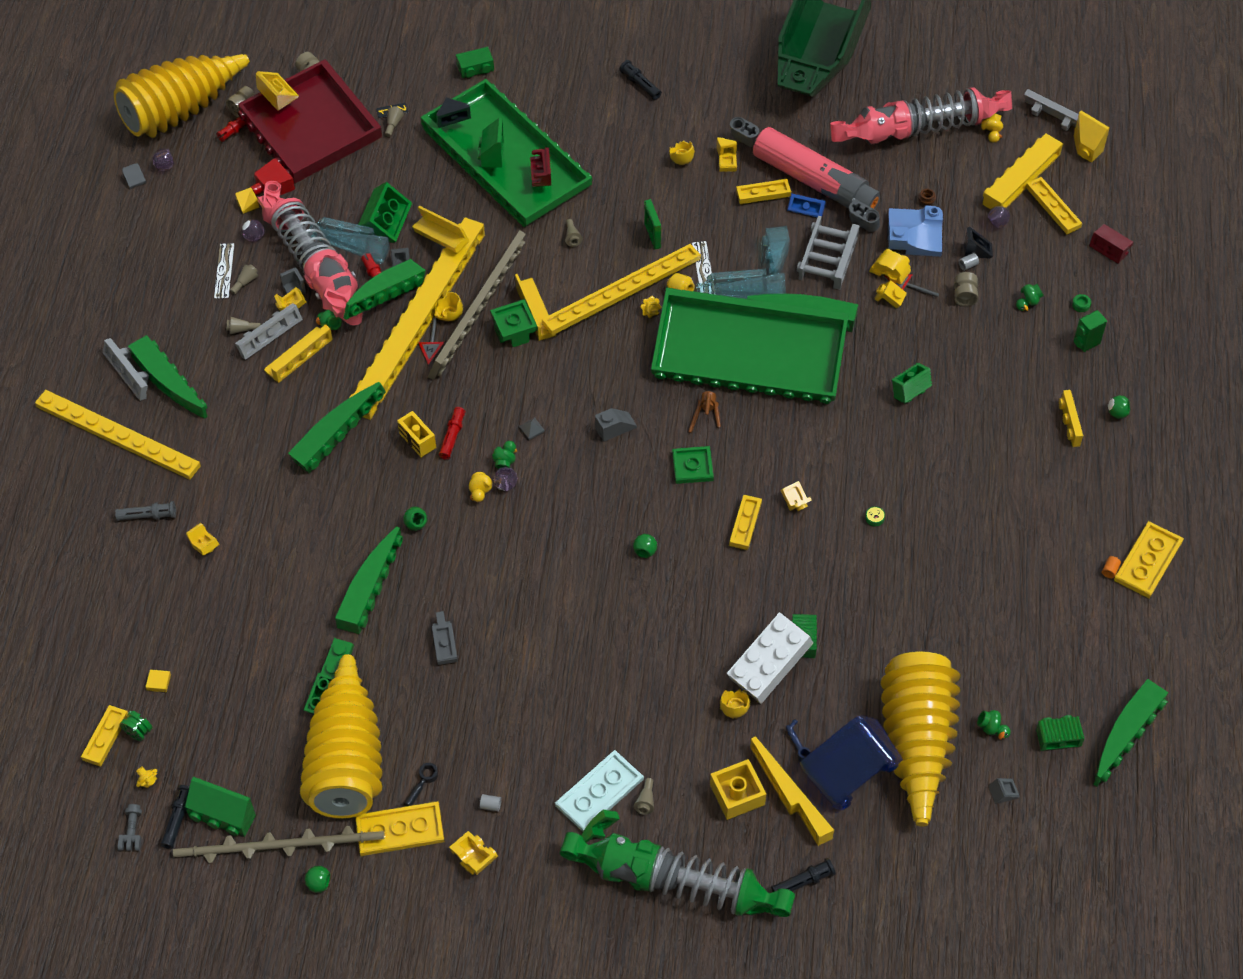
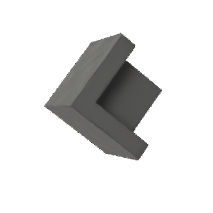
M296 267L280 274L282 288L286 294L295 287L300 289L302 295L306 293L304 280Z

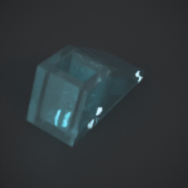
M787 226L766 228L765 236H762L763 246L767 247L765 250L766 260H770L769 273L773 274L774 281L778 280L789 252L790 238Z

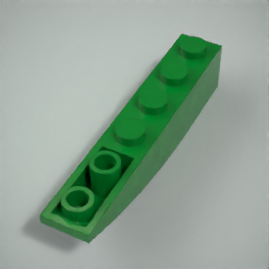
M409 259L374 276L358 289L346 303L343 318L347 320L421 286L424 282L426 270L412 259Z
M804 294L747 296V299L847 313L849 317L846 331L853 332L858 311V304Z
M146 335L128 345L133 360L142 371H146L149 375V380L160 391L190 412L204 419L208 417L206 413L208 407L204 400H199L193 387L190 388L186 378L178 374L176 366L168 362L169 359L165 352L159 351V346L155 340L151 341Z
M377 382L367 387L324 416L288 453L292 460L308 473L316 469L321 460L332 452V449L338 442H341L345 435L356 427L358 421L370 412L371 407L383 398L386 391L382 384Z
M395 527L378 544L358 570L335 617L338 629L360 634L362 627H366L369 611L372 612L375 606L376 595L381 593L383 579L388 577L390 563L395 561L397 547L402 545L403 536H401L400 527Z
M1147 679L1115 722L1098 764L1094 781L1096 787L1102 781L1105 783L1112 774L1110 770L1120 765L1123 760L1121 756L1131 751L1134 746L1133 741L1136 738L1139 740L1146 731L1144 727L1147 724L1151 725L1157 717L1155 713L1158 710L1162 711L1167 705L1166 697L1169 692L1151 680Z

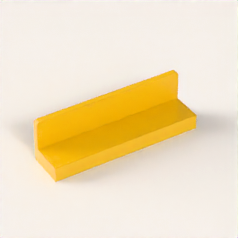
M421 206L417 207L422 218L412 226L416 233L456 253L470 242L460 225Z
M515 274V286L521 300L525 299L537 324L538 331H535L538 340L556 336V334L551 335L542 324V319L549 315L533 278L521 281L518 274Z
M324 325L322 328H314L269 364L264 371L278 383L333 340L331 329L327 325Z

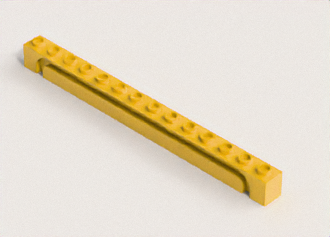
M464 218L462 223L458 224L462 227L470 242L458 253L448 248L442 249L440 258L434 262L431 272L425 276L423 285L417 289L414 299L410 300L406 312L401 314L399 323L393 327L389 339L384 341L382 350L376 354L372 366L367 368L365 377L359 381L355 393L350 395L352 397L377 382H380L386 393L383 398L377 401L371 407L370 412L364 415L363 418L372 419L377 411V405L385 398L432 322L435 309L438 306V300L446 298L447 293L451 291L476 251L475 247L480 244L485 236L483 223Z

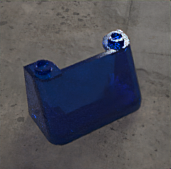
M858 716L849 721L800 762V767L835 809L844 810L851 805L853 799L851 794L879 771H894L903 759L877 719Z

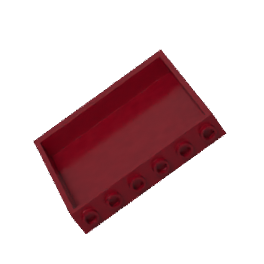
M326 59L285 79L299 97L280 110H277L261 92L238 103L239 118L247 123L250 132L256 134L258 142L260 144L263 143L267 153L276 158L293 177L294 184L382 138V129L379 123Z

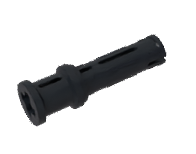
M625 60L620 65L619 71L626 74L631 82H636L654 100L661 96L662 91L644 77L641 70L634 67L630 60Z
M178 785L176 799L171 804L173 810L160 843L164 848H174L183 817L187 813L185 805L190 786Z
M825 858L824 862L815 866H808L807 871L772 885L771 889L772 892H776L777 889L795 891L810 883L818 884L825 877L835 876L836 872L830 859Z

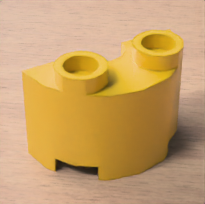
M886 249L871 266L869 272L878 276L885 274L889 277V280L901 285L911 272L910 260L905 255H900L890 249Z
M469 831L449 847L451 852L455 853L462 861L460 864L472 875L474 873L476 875L479 874L498 857L493 848L483 847V840L478 835H472Z

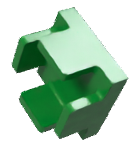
M525 299L490 310L494 321V329L500 343L511 339L512 347L528 343L530 341L529 333L538 331L537 324Z

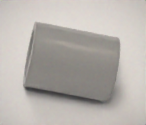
M975 253L959 259V266L963 271L979 264L978 256Z
M482 794L480 809L499 812L501 797Z

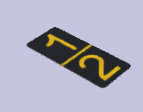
M406 103L376 108L378 117L382 118L387 117L388 108L394 106L399 107L403 113H407Z

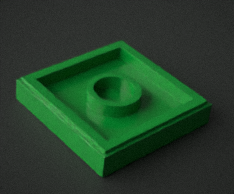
M651 199L645 200L644 225L654 249H660L661 223Z
M710 446L672 449L676 484L714 481Z

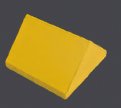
M257 71V89L277 110H280L299 97L278 73Z

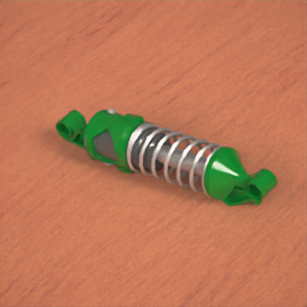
M567 832L559 853L567 860L586 863L593 871L600 875L601 879L616 882L628 881L635 890L652 892L655 889H663L662 894L666 895L667 890L674 889L678 884L676 898L679 899L685 885L692 887L691 903L694 902L698 889L705 891L704 906L708 905L712 893L718 894V910L722 908L725 897L733 898L731 913L737 916L767 912L779 917H789L795 899V894L787 889H777L776 892L768 893L759 884L752 869L744 868L740 873L738 866H736L730 872L728 879H726V865L724 862L719 864L714 875H712L713 865L711 859L706 860L699 871L697 855L690 859L685 868V855L683 851L674 856L670 848L664 849L663 846L661 847V845L654 844L649 840L633 843L627 837L616 833L611 834L602 841L588 845L581 835ZM695 860V869H690ZM707 865H708V874H707V873H704V872H705V869H706V867H707ZM722 869V877H719L718 875ZM735 872H736V878H735V881H734V880H732V878H733V876H734V874H735Z

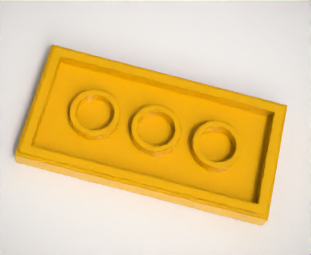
M1148 521L1116 574L1114 581L1150 599L1184 538Z
M438 801L364 813L356 816L357 833L361 831L363 833L384 831L385 839L364 841V843L359 841L361 856L444 842Z

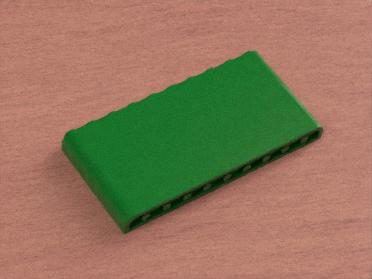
M487 79L452 98L469 104L471 119L438 128L436 114L442 105L421 116V124L424 131L523 227H526L592 186L593 179L590 173L585 172L578 162L571 159L567 152H564L556 142H553L546 132L541 131L535 122H532L524 112L517 108L515 103H511L506 95L501 93ZM498 118H503L504 152L502 168L481 167V160H478V149H481L479 148V137H482L483 129ZM549 148L552 186L532 187L530 157L540 156L538 154L532 155V151Z
M666 288L651 372L658 379L671 378L677 382L685 380L691 381V383L696 385L705 383L712 387L725 386L731 390L745 389L751 393L759 391L771 396L779 394L786 398L799 397L805 401L820 400L821 403L830 404L836 398L849 314Z

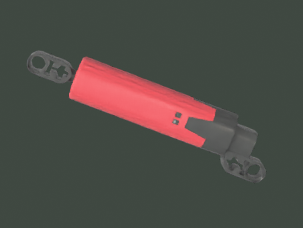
M735 117L730 121L732 137L749 147H753V155L849 208V218L854 224L860 225L861 228L869 232L879 229L880 217L879 212L875 209L880 202V193L869 186L868 180L771 127H767L760 132L756 125L744 118Z

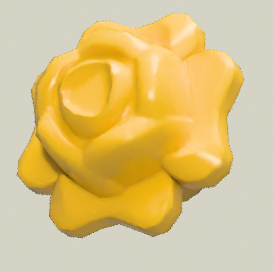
M653 296L643 299L644 304L640 306L643 310L642 314L644 316L647 315L649 318L658 315V310L661 309L659 299Z
M143 766L138 768L136 772L139 775L136 786H144L145 788L152 786L157 780L156 774L158 770H145Z

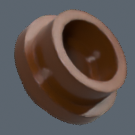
M926 188L919 193L918 200L924 205H931L935 202L936 195L932 189Z

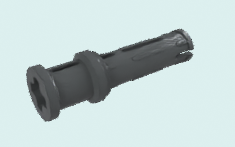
M170 501V503L158 504L156 502L152 506L116 509V520L150 517L159 520L161 517L176 518V505L174 501ZM131 512H143L141 514H128Z

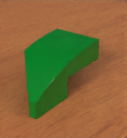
M604 809L600 811L584 829L581 835L584 841L588 843L593 837L605 838L603 830H606L620 819L618 812Z

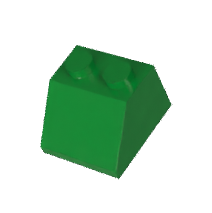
M498 118L483 129L482 137H479V148L481 149H478V160H481V167L502 168L504 152L503 118Z

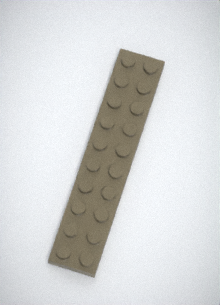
M519 230L436 358L427 378L434 380L437 375L441 377L446 365L450 363L455 351L461 346L464 337L470 332L473 323L475 324L481 311L485 309L488 300L494 295L497 286L504 279V275L510 270L513 261L519 256L525 244L523 239L526 234Z

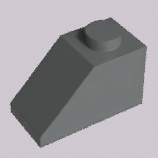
M611 408L595 415V429L603 442L637 428L631 415L626 411Z

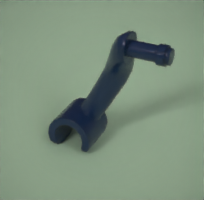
M794 719L790 725H786V730L798 750V761L804 763L806 758L802 754L810 756V750L802 746L794 732L793 727L798 722Z

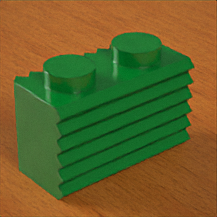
M488 47L456 54V64L462 78L494 71V60Z
M1096 310L1080 318L1078 321L1076 335L1073 340L1075 345L1083 352L1089 351L1092 347L1095 348L1102 341L1107 320Z
M916 363V365L911 366V368L900 373L897 377L892 378L894 398L905 404L911 402L917 395L923 394L926 389L932 386L930 368Z
M792 614L791 622L808 634L813 641L811 647L801 658H816L817 615Z
M1066 715L1060 719L1043 718L1038 721L1036 727L1041 751L1080 747L1085 739L1078 716Z

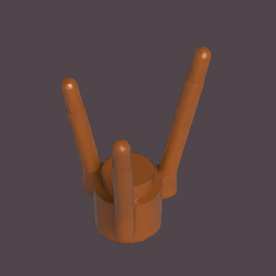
M711 391L702 393L701 400L698 401L697 409L688 430L689 433L692 432L701 408L705 410L706 415L714 409L717 427H721L718 411L719 403L716 402L715 393Z

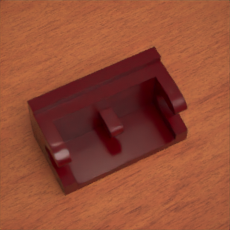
M549 148L533 150L532 155L538 154L540 156L530 157L532 187L552 186Z
M1103 224L1093 233L1089 246L1119 264L1128 255L1129 252L1127 250L1132 247L1134 242Z

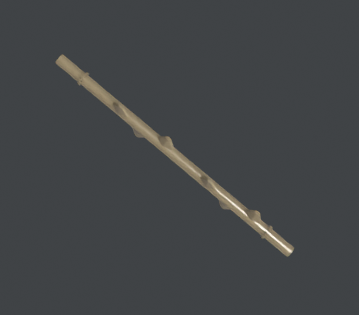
M346 826L341 835L315 837L311 829H306L302 838L275 840L271 833H267L263 841L236 843L233 837L229 835L226 837L223 845L173 849V857H197L198 855H204L208 863H213L216 855L220 853L243 852L247 859H251L256 850L283 848L287 856H292L296 847L322 845L326 852H330L336 843L359 841L364 843V841L385 839L384 831L364 833L361 831L360 833H354L350 826Z

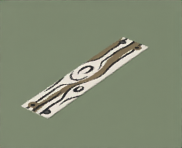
M706 241L693 242V247L701 254V259L696 262L701 293L715 294Z
M234 243L220 244L214 298H229Z

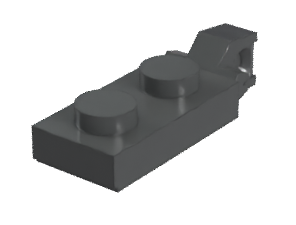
M444 611L436 612L437 623L433 624L432 631L437 663L441 665L458 662L452 623L450 621L445 622Z

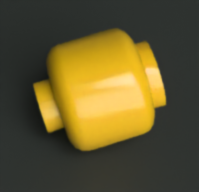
M676 273L667 281L668 288L694 291L695 286L692 278Z

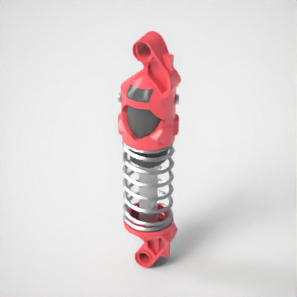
M975 87L966 88L963 96L959 90H956L954 103L951 95L946 92L943 98L944 105H942L939 95L935 94L933 97V107L927 96H924L922 105L914 98L912 103L902 100L888 102L882 108L877 109L872 106L863 107L859 116L850 125L846 124L845 121L830 123L831 140L833 142H843L859 137L869 145L891 137L902 140L911 137V135L917 136L919 132L923 134H928L930 130L938 132L941 127L944 130H949L951 126L960 128L962 124L965 126L979 125L983 119L990 118L997 111L1011 110L1012 94L1009 90H1002L996 92L993 98L984 97ZM957 94L959 95L961 102H957ZM947 96L949 98L950 104H947ZM936 98L938 99L939 106H936ZM956 116L960 119L959 125L953 123ZM947 118L950 122L948 127L943 126V119ZM937 120L939 124L937 129L932 127V121ZM926 124H927V125H928L927 131H923L924 127H925Z
M268 181L265 184L264 196L258 197V202L262 207L263 220L271 224L275 231H278V236L283 239V244L293 254L294 260L299 262V267L304 273V280L311 289L317 292L315 293L318 299L321 298L323 309L332 311L336 317H340L350 325H359L362 322L363 312L347 320L343 318L346 303L358 288L355 273L353 271L350 272L345 258L338 254L331 246L302 201L297 198H280L281 185L276 181ZM304 217H307V221L302 222ZM308 224L312 225V229L306 230ZM291 232L293 236L287 237V234ZM313 232L318 233L317 237H311ZM287 239H291L289 244L286 242ZM296 239L298 243L292 245L293 241ZM300 247L303 249V251L297 252Z

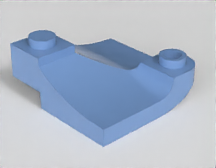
M925 206L920 210L889 208L888 249L906 250V255L941 257L942 210L936 206Z

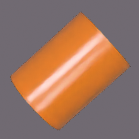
M1109 556L1102 574L1107 578H1114L1121 564L1120 559Z

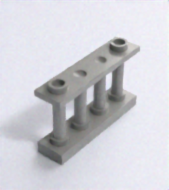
M818 216L817 221L812 223V235L802 262L799 261L797 266L799 280L803 279L805 272L831 278L834 281L833 288L840 290L858 239L860 225L852 224L851 230L846 232L821 226L822 216ZM820 232L845 238L847 242L841 245L817 239V236ZM815 245L840 251L842 257L838 256L836 258L812 251ZM809 259L834 264L838 268L837 270L830 271L809 266L808 262Z

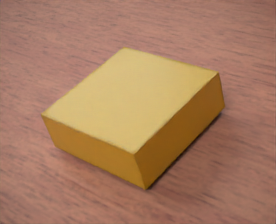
M736 154L719 155V172H737Z
M150 670L146 690L167 692L171 677L170 671Z

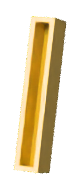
M1048 134L1038 138L1021 158L1016 159L1011 168L1008 167L1005 170L1003 176L998 177L990 188H986L983 193L982 205L1000 215L1001 206L1007 208L1026 189L1028 182L1037 179L1060 156L1063 143Z

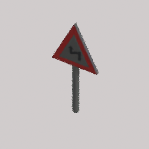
M908 274L901 285L895 283L903 290L907 286L936 297L939 296L936 292L910 284L909 281L913 274ZM883 275L886 280L890 281L887 275Z
M433 316L430 342H418L428 365L431 364L445 344V342H434L437 322L435 316Z

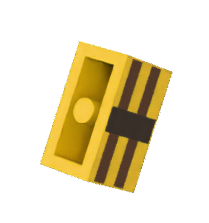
M413 411L397 420L399 434L420 457L436 448L434 433Z

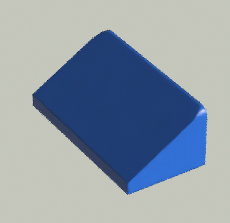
M791 193L787 211L818 218V216L823 215L826 201Z

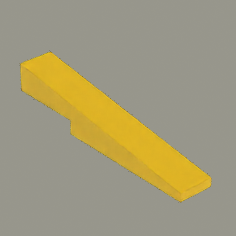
M757 737L751 738L750 748L789 814L799 813L818 846L832 840L834 829Z

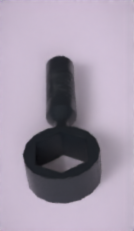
M425 763L420 767L419 775L421 781L415 785L405 800V806L413 805L423 790L424 783H432L437 779L438 769L436 765ZM425 769L434 770L432 777H424L423 772Z

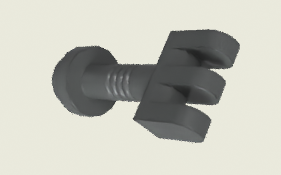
M129 804L125 809V814L129 816L127 834L119 835L118 851H123L124 842H126L127 851L132 850L133 843H135V851H140L142 837L135 835L137 816L142 815L140 805Z

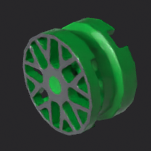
M129 711L127 718L123 719L119 725L131 738L142 742L145 738L144 735L149 733L153 727L146 718L140 717L141 714Z

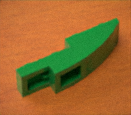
M334 638L322 671L318 673L304 708L305 712L314 714V709L320 702L322 693L328 689V684L335 678L334 674L343 655L352 654L353 643Z

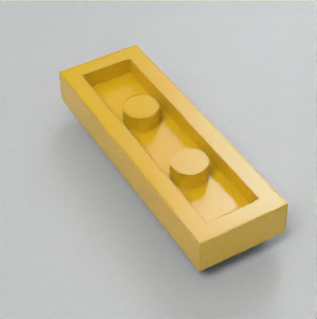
M788 179L736 186V193L739 203L744 204L790 197L791 189Z
M1063 390L1062 397L1059 398V408L1064 413L1063 423L1068 428V440H1071L1073 447H1079L1083 439V433L1071 390Z
M743 495L729 546L745 550L749 549L762 499Z
M111 705L108 706L81 756L83 761L102 766L122 729L119 724L123 719L127 718L128 711Z

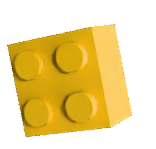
M749 759L710 774V786L727 820L765 805L766 792Z

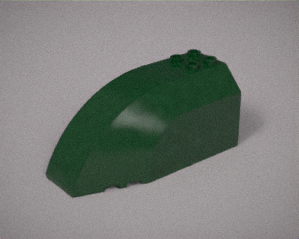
M793 0L779 35L778 87L812 97L816 96L849 63L869 15L871 0H861L858 10L855 11L828 4L822 0Z

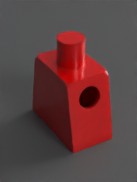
M276 158L255 172L256 184L250 186L255 195L264 193L265 184L268 181H276L281 185L280 195L295 190L293 177Z

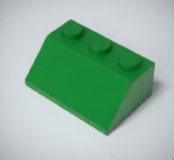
M385 182L374 188L357 228L371 239L395 243L412 202L388 182Z
M196 777L192 778L185 805L188 817L195 822L203 821L214 829H224L232 836L240 835L245 837L256 817L250 797Z

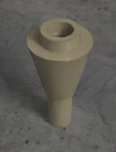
M399 107L388 108L387 129L385 131V136L391 137L393 129L404 116L403 111Z
M567 219L565 242L571 247L581 244L583 237L574 226L573 220Z
M245 264L237 282L230 291L236 294L242 286L247 285L258 277V270L251 264L249 266Z
M235 317L227 320V331H230V335L255 330L260 326V323H249Z
M646 778L644 789L634 804V809L642 815H647L654 811L652 792L654 780L652 778Z

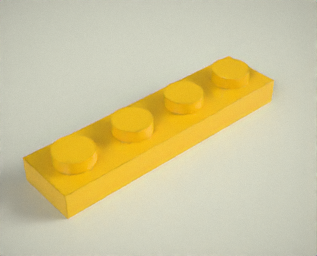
M1042 177L1027 183V190L1066 234L1082 227V222Z

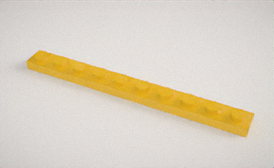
M690 243L543 318L542 324L551 335H554L699 261L701 254Z
M45 390L35 402L37 408L189 480L201 467L199 461L48 390Z

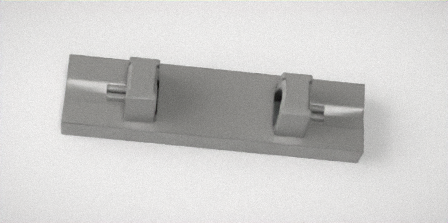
M1027 89L1024 94L1025 102L1033 106L1031 109L1033 115L1038 116L1041 111H1044L1063 121L1061 129L1068 131L1071 125L1076 127L1079 114Z
M290 304L280 312L276 311L272 314V318L258 328L243 334L244 337L235 343L243 359L246 360L303 320L295 304Z
M111 338L104 340L103 354L139 401L146 399L149 375L146 371L137 372L128 361L130 359L128 348L119 349Z

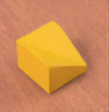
M718 137L716 148L718 155L736 154L737 142Z
M252 188L235 193L236 201L243 214L259 208L258 199Z

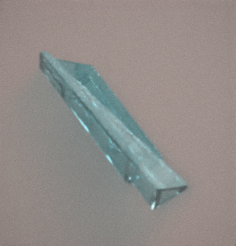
M326 217L321 218L316 223L332 246L359 256L364 255L365 258H367L366 254L369 253L374 261L380 264L384 262L390 249L388 237L375 236L374 228ZM313 232L311 237H317L318 233Z
M766 269L711 273L707 276V281L696 284L697 292L747 299V296L786 294L785 274L780 273L766 276Z

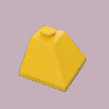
M1080 111L1074 131V141L1077 154L1092 163L1104 151L1110 127L1083 111Z

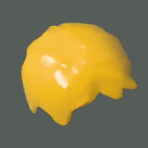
M680 141L679 144H675L674 148H669L670 158L676 164H689L694 158L695 150L691 141L689 143Z
M454 292L447 293L446 298L438 300L434 316L443 321L457 320L463 313V304L460 297Z
M738 689L735 693L727 690L723 692L720 699V709L724 715L737 719L747 713L750 707V699L746 690L741 691Z

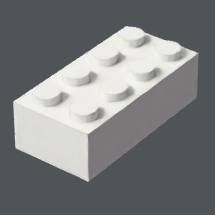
M779 612L727 672V675L740 688L746 690L751 697L762 704L811 647L813 641L808 634Z

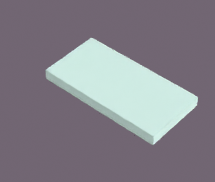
M614 750L555 802V806L583 832L589 822L600 811L612 809L644 780V776Z

